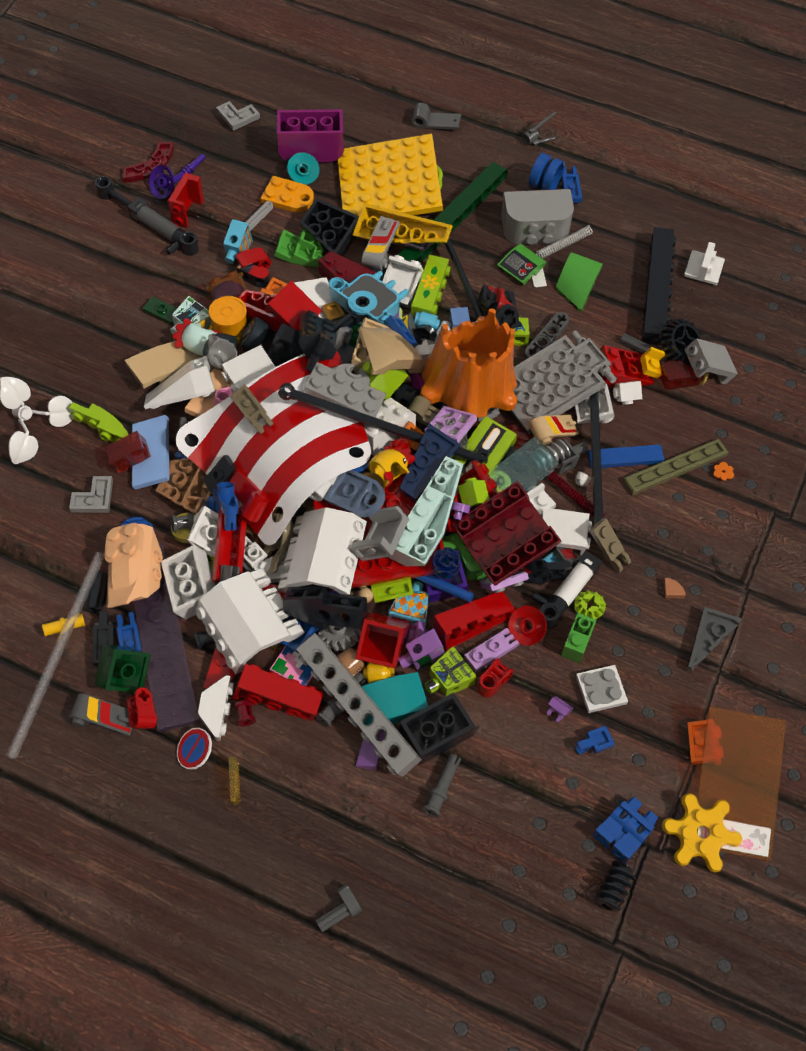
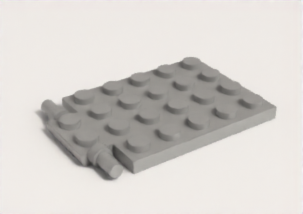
M576 330L571 333V336L575 339L577 346L565 335L514 367L517 387L513 391L517 397V404L511 412L528 434L532 433L528 423L534 418L561 415L606 387L605 381L598 374L599 372L610 383H614L617 379L611 372L609 367L611 363L590 338L586 340Z

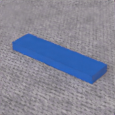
M661 444L601 449V468L649 465L664 461ZM588 450L590 468L592 469V452Z

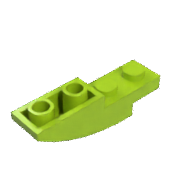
M74 402L69 406L72 418L76 422H83L91 428L97 429L102 440L111 441L120 448L132 450V441L127 430L109 412L93 403L89 409Z

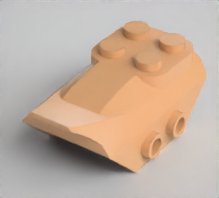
M130 523L111 529L106 536L104 555L105 560L109 563L106 603L108 608L148 598L158 590L162 577L161 562L163 560L162 551L153 527L145 524Z

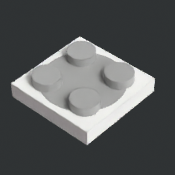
M615 665L576 674L588 713L628 703Z

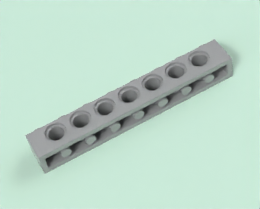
M314 633L296 649L300 653L298 658L305 666L309 664L313 669L311 674L317 681L322 680L325 684L323 689L327 694L335 696L337 699L336 705L343 712L345 710L350 715L348 720L355 727L359 726L361 728V736L368 743L371 741L374 744V752L381 759L384 757L387 760L388 764L386 766L392 774L395 775L397 773L403 777L422 760L320 636ZM322 655V661L316 664L317 657ZM335 670L333 678L328 679L329 672ZM347 685V691L341 694V688ZM360 700V706L353 710L354 702ZM373 716L372 723L370 725H366L365 721L367 717ZM385 731V739L383 741H379V734ZM398 747V755L396 757H392V749Z

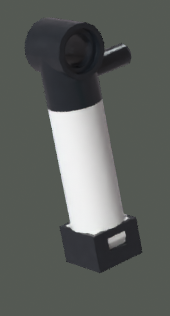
M585 551L578 559L577 565L549 600L537 592L533 593L532 599L542 605L540 611L543 615L550 614L553 616L552 618L545 616L546 629L556 626L559 618L583 587L599 571L601 560Z

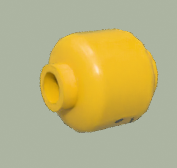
M368 662L367 667L363 669V676L369 684L394 677L395 675L394 668Z

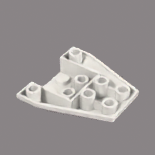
M207 355L190 361L146 395L144 408L156 409L162 405L199 396H210L215 391V384L210 374L215 367L210 364Z

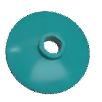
M303 152L297 153L289 159L287 172L294 182L309 185L319 175V164L312 155ZM300 169H304L305 173H301Z

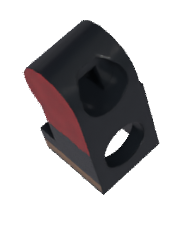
M239 264L236 267L237 278L257 287H266L269 284V271L267 268L258 267L254 264L244 268Z

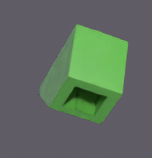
M577 613L565 643L562 657L581 663L596 619Z

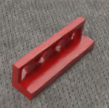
M245 505L238 508V513L236 514L237 529L232 530L231 527V531L224 529L225 514L219 508L213 582H220L222 565L240 567L239 575L242 574L247 519L243 517L241 512Z

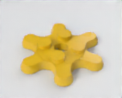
M687 793L681 800L685 809L684 817L679 820L667 818L662 822L663 831L666 834L676 835L681 842L679 850L674 854V860L678 865L685 866L693 857L700 856L705 860L707 868L711 872H719L723 868V862L719 855L720 849L725 845L732 847L740 846L743 841L742 835L738 831L728 830L724 826V817L730 811L727 801L717 800L712 808L704 809L699 805L694 794ZM700 826H704L708 830V837L705 839L700 838L697 834V829Z

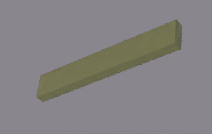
M716 439L627 476L623 479V482L633 496L726 457L729 452L721 441Z

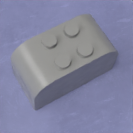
M571 190L504 192L501 218L506 239L518 245L550 244L567 237L570 232L574 211Z

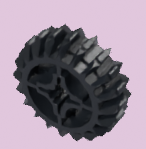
M674 319L667 323L660 331L659 339L662 341L659 345L662 346L661 350L665 352L664 357H668V362H673L674 366L679 365L683 367L691 365L685 348L696 338L701 339L702 334L698 333L699 328H695V323H690L689 319Z

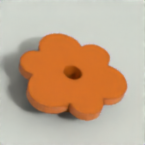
M721 462L719 465L714 466V477L720 478L722 481L734 477L733 467L728 466L726 462Z

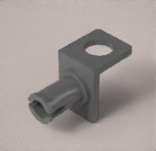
M566 439L563 440L570 450L571 457L569 459L565 457L566 460L561 462L558 474L575 468L580 455L588 452V445H584V441L571 446Z

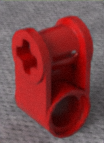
M499 658L495 659L480 677L478 684L479 694L487 698L492 697L511 678L514 670L507 668L501 663ZM484 683H489L492 687H486Z
M138 688L134 695L130 696L126 701L130 727L133 729H153L157 723V715L154 709L152 694L147 688Z

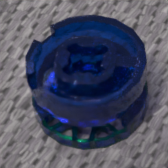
M450 547L438 549L432 561L434 574L441 579L454 578L460 570L461 557L459 553Z

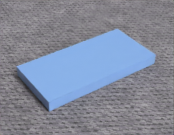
M166 415L132 424V487L135 490L169 481V418Z

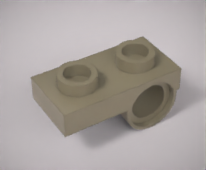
M416 396L409 407V410L416 414V421L426 426L440 411L431 406L430 401L423 396Z

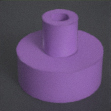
M453 502L451 510L455 511L454 519L461 520L463 513L469 514L471 506Z

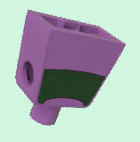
M432 629L407 643L405 646L408 653L400 656L399 662L403 669L414 664L416 670L419 671L433 665L445 654V651L435 630Z

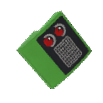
M519 244L497 265L498 268L524 286L533 275L536 276L547 262L524 245Z

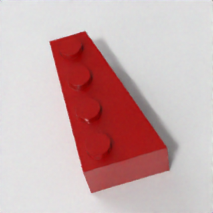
M504 591L499 593L493 592L483 598L435 615L433 629L446 652L450 648L456 647L509 620L515 608Z

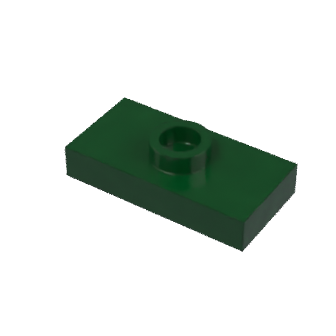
M152 296L143 307V312L173 326L172 315L177 308Z

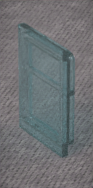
M533 437L497 465L490 477L501 490L518 481L523 489L528 491L550 474L559 464L540 441Z

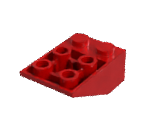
M606 345L600 348V351L610 361L611 365L609 367L611 372L617 378L614 383H610L605 376H602L600 372L598 373L608 388L613 389L615 383L641 381V386L654 384L651 376L643 374L640 359L643 354Z

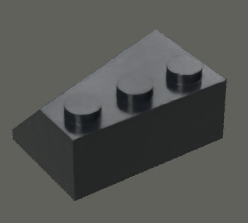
M316 198L300 221V225L330 252L343 255L356 238L353 236V232L359 216Z

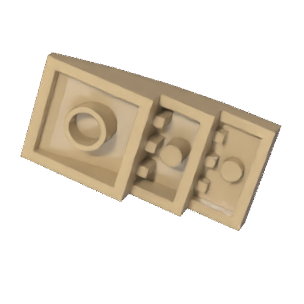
M176 341L134 355L126 359L125 363L141 386L146 388L156 382L161 384L187 363L203 356L194 354L185 347L175 348L174 343Z

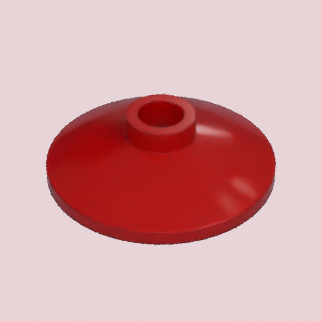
M522 606L512 613L508 628L510 635L513 634L515 637L514 641L517 640L520 645L531 646L537 644L544 637L547 623L545 616L539 609L533 606ZM530 622L533 625L531 630L528 629V624Z

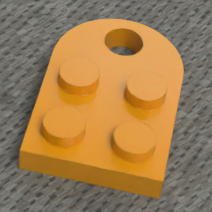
M272 176L261 196V203L264 204L266 201H270L274 207L291 212H303L308 210L314 202V193L305 184Z

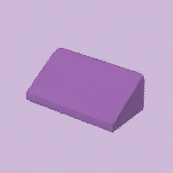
M385 731L379 734V741H383L385 739ZM364 738L356 767L377 771L380 757L373 750L375 748L374 744L371 741L368 743Z

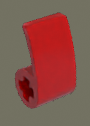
M260 247L245 250L235 256L242 268L253 263L258 267H265L267 269L271 265L270 258L264 249Z

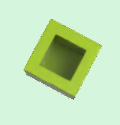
M519 317L522 326L514 328V346H528L529 321L528 318Z
M469 478L465 480L464 484L458 486L462 504L471 506L470 508H477L489 500L485 480Z

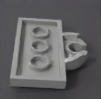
M317 362L303 389V392L373 417H376L386 396V393L369 386V376L362 368L359 369L357 375L352 374L354 364H342L334 370Z

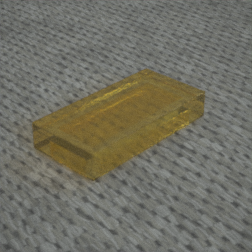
M229 757L230 799L232 805H240L239 763L236 757Z

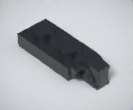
M99 611V622L93 626V666L99 665L103 644L114 645L115 627L114 622L109 620L108 611Z

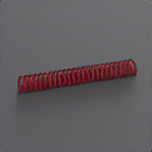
M549 469L546 473V478L556 487H559L576 504H579L583 510L594 517L592 502L590 500L587 501V498L585 499V496L583 497V494L581 495L579 491H576L570 483L567 484L559 474Z

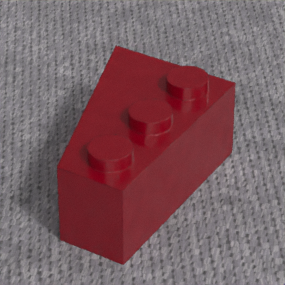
M332 251L318 260L319 274L323 278L327 277L328 282L332 278L340 277L350 284L362 274L373 275L377 273Z

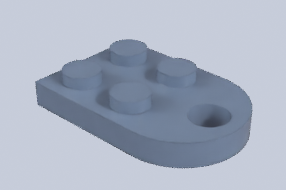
M349 470L338 476L334 485H332L324 497V500L346 512L354 513L358 517L364 518L374 515L381 509L385 501V491L376 480L354 470ZM377 498L374 504L369 505L371 499Z

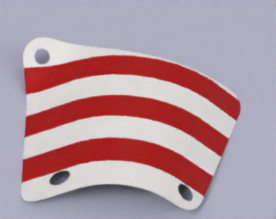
M337 351L333 359L318 361V363L334 370L343 364ZM305 354L273 368L246 385L274 423L272 426L268 425L263 417L257 420L263 427L264 432L262 434L247 420L229 396L207 412L182 426L176 435V445L179 451L207 475L223 455H229L236 468L240 469L262 492L267 494L269 503L258 522L247 520L250 527L266 545L276 543L295 512L315 490L332 478L364 465L371 456V447L363 423L297 400H283L279 397V388L284 383H290L294 386L295 390L303 392L304 386L312 373L306 369L307 357ZM188 434H194L198 437L196 446L191 447L186 444L185 437ZM352 447H359L364 451V455L355 458L349 454V450ZM238 500V508H239V507L242 506L243 504ZM276 507H281L283 509V517L279 522L275 523L272 520V513Z

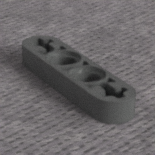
M556 313L525 349V360L531 357L535 349L537 353L559 338L569 324V316L566 313ZM550 329L555 330L556 334H549L547 331ZM538 341H545L547 344L541 346L538 344Z

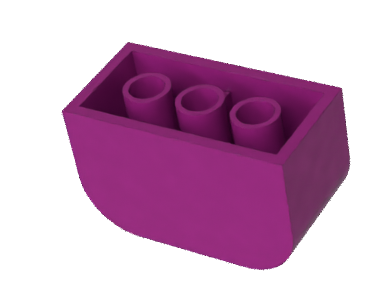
M343 109L277 110L279 155L286 161H289L293 155L302 152L312 155L317 162H333L338 160L344 152Z

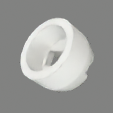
M578 471L575 482L578 486L585 487L592 478Z

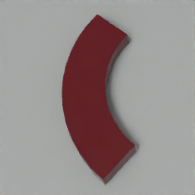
M158 142L156 150L147 162L123 167V183L143 180L150 177L152 170L156 166H166L173 155L174 142Z

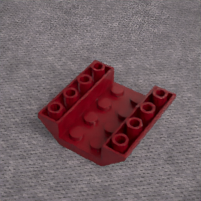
M518 481L470 511L469 514L464 515L461 520L452 523L464 545L494 586L562 542L553 528L547 525L530 502L528 494Z

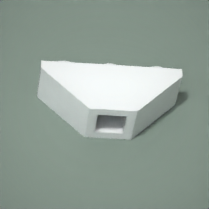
M227 675L201 693L198 709L199 718L216 741H220L221 736H225L227 723H224L225 715H229L230 703H227L228 695H232L234 683H231V678Z

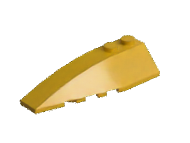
M364 203L353 236L370 240L381 216L400 222L391 244L447 243L453 226Z

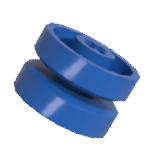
M542 152L532 168L528 183L529 187L536 190L540 188L542 190H556L564 171L565 161L558 158L552 160L550 155Z

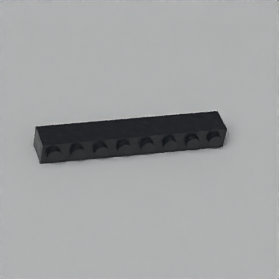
M654 227L651 237L641 341L647 344L659 345L662 341L659 339L660 331L670 320V315H667L671 307V302L668 301V298L670 299L672 295V288H669V286L673 282V275L670 274L671 272L673 273L674 262L672 260L675 257V249L673 247H675L677 238L674 237V229Z

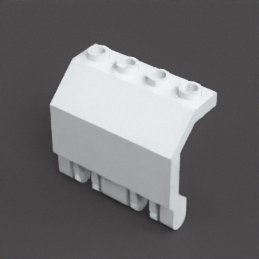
M326 507L304 512V515L296 517L293 533L297 534L298 537L291 538L285 559L286 563H284V568L289 570V573L281 575L278 590L286 593L288 587L315 584L329 587L340 594L350 595L358 556L350 548L353 542L363 540L367 521L354 513Z
M263 568L253 572L248 571L219 582L199 599L196 607L197 617L203 621L208 635L212 636L218 651L222 652L228 667L232 668L235 675L242 672L246 662L259 651L282 641L290 642L304 634L302 627L296 619L283 623L282 620L290 615L284 613L283 598L277 589L273 587L262 591V588L267 587L271 583Z

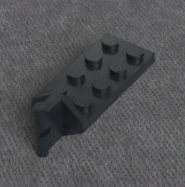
M302 310L299 318V345L307 357L306 369L312 372L318 361L333 359L336 354L335 324L330 319H322L313 311Z

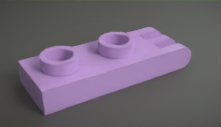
M508 628L464 655V659L475 673L520 644L517 640L510 644L515 638L513 634L505 638L510 633Z

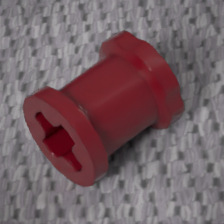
M242 700L234 704V708L238 712V726H250L256 722V718L252 714L251 707L253 704L251 700Z

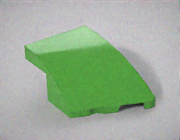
M304 228L299 236L283 229L274 256L298 265L319 267L318 260L323 257V248L320 242Z
M571 252L559 277L556 290L564 295L566 300L576 305L579 312H582L603 264Z

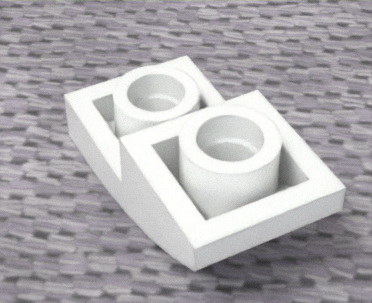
M245 536L243 560L253 568L265 559L267 554L256 542L252 543Z

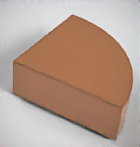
M664 578L665 598L685 599L686 594L683 587L673 579Z

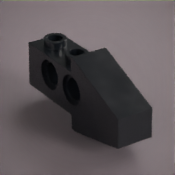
M324 586L288 587L283 598V611L321 630H324L326 624L362 629L364 619L368 616L367 597L327 592V587Z

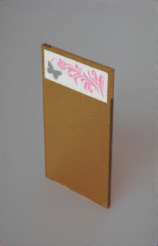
M709 707L698 803L702 808L710 809L717 800L727 801L730 811L724 817V826L728 830L738 831L743 838L740 846L732 847L725 845L720 849V852L771 861L786 720ZM700 826L697 829V834L700 838L705 839L708 837V830L706 827Z

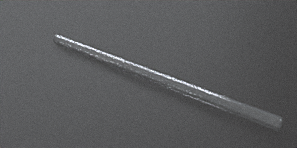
M96 552L10 745L6 756L11 759H17L105 556L101 552Z

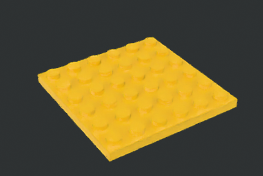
M432 134L344 148L343 155L338 159L342 208L360 216L363 204L366 203L409 215L443 211Z

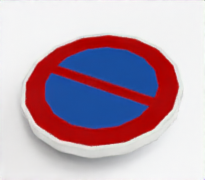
M192 728L180 739L177 747V758L182 767L189 770L197 769L207 761L211 753L212 741L211 736L206 730Z

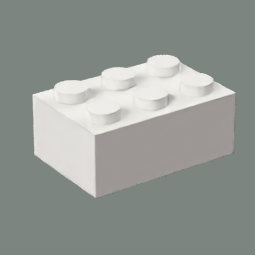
M391 397L382 402L376 418L404 427L408 421L416 426L415 413ZM363 424L371 447V455L373 456L383 451L386 446H390L391 441L400 439L395 434Z
M193 545L161 562L173 612L185 620L196 615L199 599L215 587L206 552Z

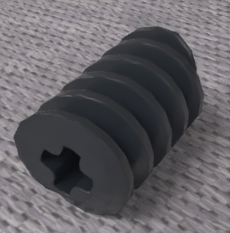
M615 860L611 863L612 867L609 868L608 875L604 878L605 882L600 886L601 890H598L596 894L598 898H594L593 901L605 910L620 912L621 908L617 905V902L624 904L625 900L621 895L628 896L629 894L624 887L632 888L633 885L628 879L635 881L636 877L632 874L629 866Z

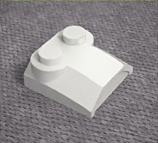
M607 384L606 387L599 390L600 423H608L614 418ZM590 397L575 405L578 424L590 423Z
M206 506L201 507L200 511L194 516V524L187 538L191 546L196 545L211 557L215 556L218 514Z

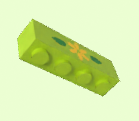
M429 255L411 305L413 318H415L417 312L437 314V302H441V290H445L446 276L449 277L451 272L449 259Z

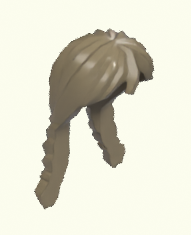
M279 513L272 515V520L277 523L282 519L283 515ZM290 520L276 543L266 545L263 549L268 557L273 550L279 548L271 561L268 573L277 572L278 566L290 545V540L294 538L295 533H293V529L295 526L292 520Z

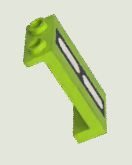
M486 416L468 439L467 450L475 452L478 448L489 451V456L486 457L488 462L485 465L489 469L488 474L490 476L510 446L513 447L516 443L517 434ZM461 457L455 458L456 461L463 464L460 477L473 468V461Z

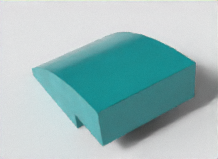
M418 672L394 676L362 686L392 724L400 723L401 720L428 706ZM373 716L367 717L365 721L366 725H370L372 723Z

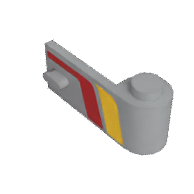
M383 216L380 217L363 253V265L381 271L387 268L389 264L387 251L400 225L399 221Z

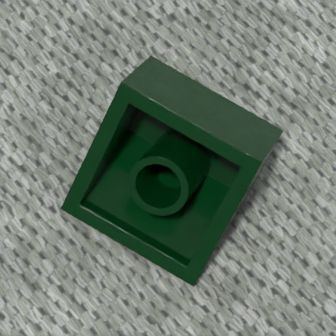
M103 644L94 684L105 690L135 693L138 688L144 687L151 653L123 646Z

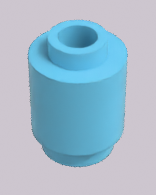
M417 312L414 323L415 326L431 325L433 329L438 330L440 320H438L437 315Z

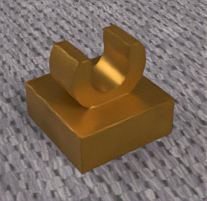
M335 301L322 305L321 309L325 318L333 322L345 316L341 306Z

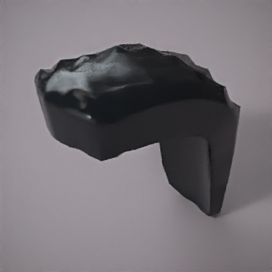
M419 325L413 330L418 344L423 341V338L433 340L437 337L436 331L431 325Z

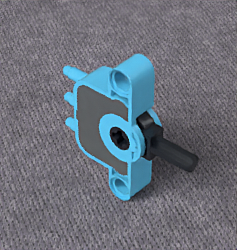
M378 271L373 275L362 274L350 284L340 277L332 278L329 281V296L333 301L345 308V316L335 323V332L339 328L348 327L352 323L356 325L362 324L364 318L389 326L386 319L390 315L395 316L399 312V302L406 297L409 291L404 289L397 293L392 289L396 284L395 280H391L386 284L379 280L383 275L382 271Z

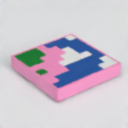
M286 646L270 668V671L278 673L280 677L295 679L304 686H308L314 678L311 674L313 669L309 664L305 666L298 658L300 654ZM322 655L317 657L316 664L322 661Z

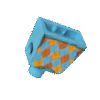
M234 219L231 221L223 242L226 252L224 260L229 264L234 263L236 254L249 250L253 242L248 223Z
M413 581L414 594L396 598L389 610V617L410 621L409 626L418 621L426 623L429 594L422 592L424 585L421 582Z

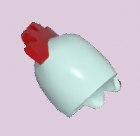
M186 318L183 324H177L175 327L178 332L173 334V339L176 340L174 346L175 348L185 347L194 354L206 356L209 350L208 335H216L220 331L204 329L206 320L192 323L191 320Z

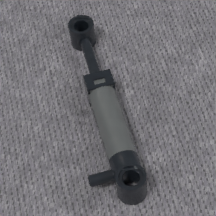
M100 176L95 180L100 199L108 200L112 197L128 207L129 216L138 224L140 222L144 223L173 243L166 249L169 255L174 253L179 247L187 256L197 254L199 246L195 233L186 232L148 207V202L140 197L131 202L114 190L109 177Z

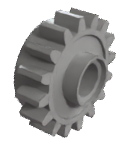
M326 624L324 630L319 632V636L330 649L342 651L353 647L359 642L362 629Z

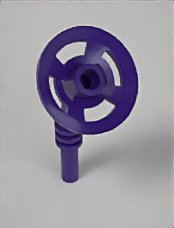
M201 153L194 161L184 166L181 172L173 176L172 171L167 166H156L152 170L149 179L152 194L158 199L168 198L173 191L174 184L181 180L184 173H193L194 169L206 159L205 155ZM163 170H166L169 175L164 174ZM160 188L164 191V195L160 194L157 190Z

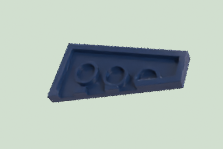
M429 423L414 455L415 461L411 463L408 469L409 473L405 475L399 492L416 502L446 456L452 458L460 448V444Z

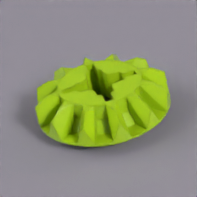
M587 590L586 592H580L575 598L574 608L577 613L598 619L604 614L606 603L603 596H600L597 591L590 592ZM593 600L594 606L587 610V603Z

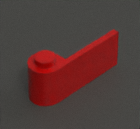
M236 469L230 482L234 484L236 498L245 505L241 513L247 520L258 522L269 503L267 494L262 492L240 469Z

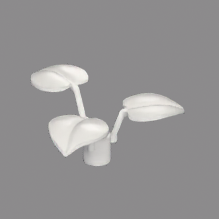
M0 377V401L3 406L12 409V414L19 418L18 422L21 423L25 433L16 431L9 440L10 459L13 464H19L34 457L38 450L37 439L29 435L24 420L30 419L32 414L49 415L51 425L56 427L65 426L73 420L69 410L72 401L65 396H55L48 403L49 412L31 410L30 407L24 405V401H27L31 395L29 386L24 381L14 377Z

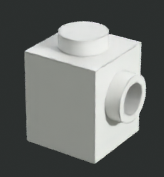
M641 381L615 383L613 395L616 401H620L625 405L633 404V400L642 399Z

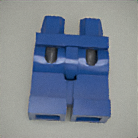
M632 797L627 802L623 801L593 834V837L607 849L614 843L610 852L624 864L630 860L650 835L658 819V816L650 810L644 816L639 814L637 810L642 806V803L636 797Z

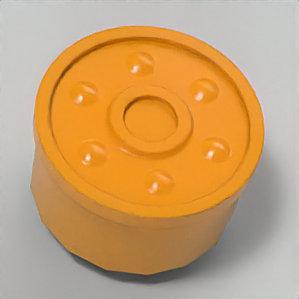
M223 296L212 302L209 307V316L214 330L237 336L245 330L247 310L241 299L234 296Z

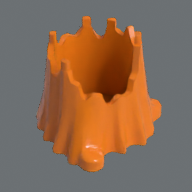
M489 309L486 317L479 316L475 322L464 321L459 326L452 328L451 331H448L447 324H443L432 353L425 359V367L421 374L425 384L421 388L420 396L427 398L431 404L443 402L450 408L475 414L477 418L486 417L490 408H499L506 411L514 410L517 404V397L513 391L517 387L513 365L515 330L510 328L506 322L499 326L495 316V309Z

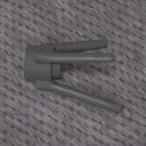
M554 111L535 127L523 133V140L527 145L532 143L535 146L539 143L555 140V137L537 140L539 138L537 129L551 119L556 112Z

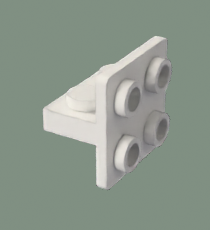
M709 242L706 253L692 250L684 274L685 277L713 285L718 284L725 259L716 256L717 251H714L715 243Z

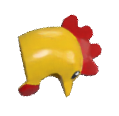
M386 446L384 451L379 452L370 460L368 464L369 471L378 474L383 479L385 487L388 488L398 476L409 473L407 466L415 461V456L411 455V450L408 448L402 450L401 446L393 448Z

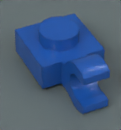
M603 726L587 732V739L577 742L578 746H575L578 755L590 749H593L596 754L614 747L615 743L607 727Z

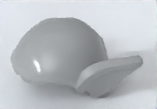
M212 334L208 335L209 350L207 358L212 366L223 369V363L238 356L237 350L229 341Z

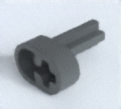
M347 884L337 889L344 903L316 920L322 932L350 914L353 917L362 911Z

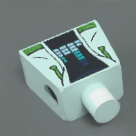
M188 296L173 313L172 318L175 326L170 331L172 334L178 332L175 328L176 325L183 324L186 318L191 320L192 323L206 320L203 328L208 329L212 323L209 310Z

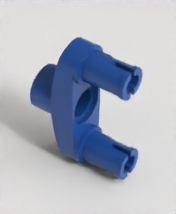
M220 482L217 484V488L213 489L215 512L218 514L220 508L225 514V530L231 531V527L232 530H236L238 500L234 494V484L231 482Z

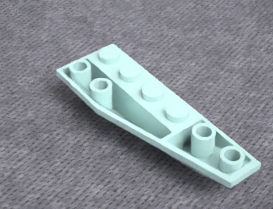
M447 456L444 458L408 515V523L393 556L389 557L390 559L405 566L426 565L445 533L463 468L462 463Z

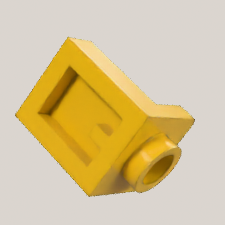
M650 347L640 357L643 374L657 379L662 375L659 360L665 356L664 351Z

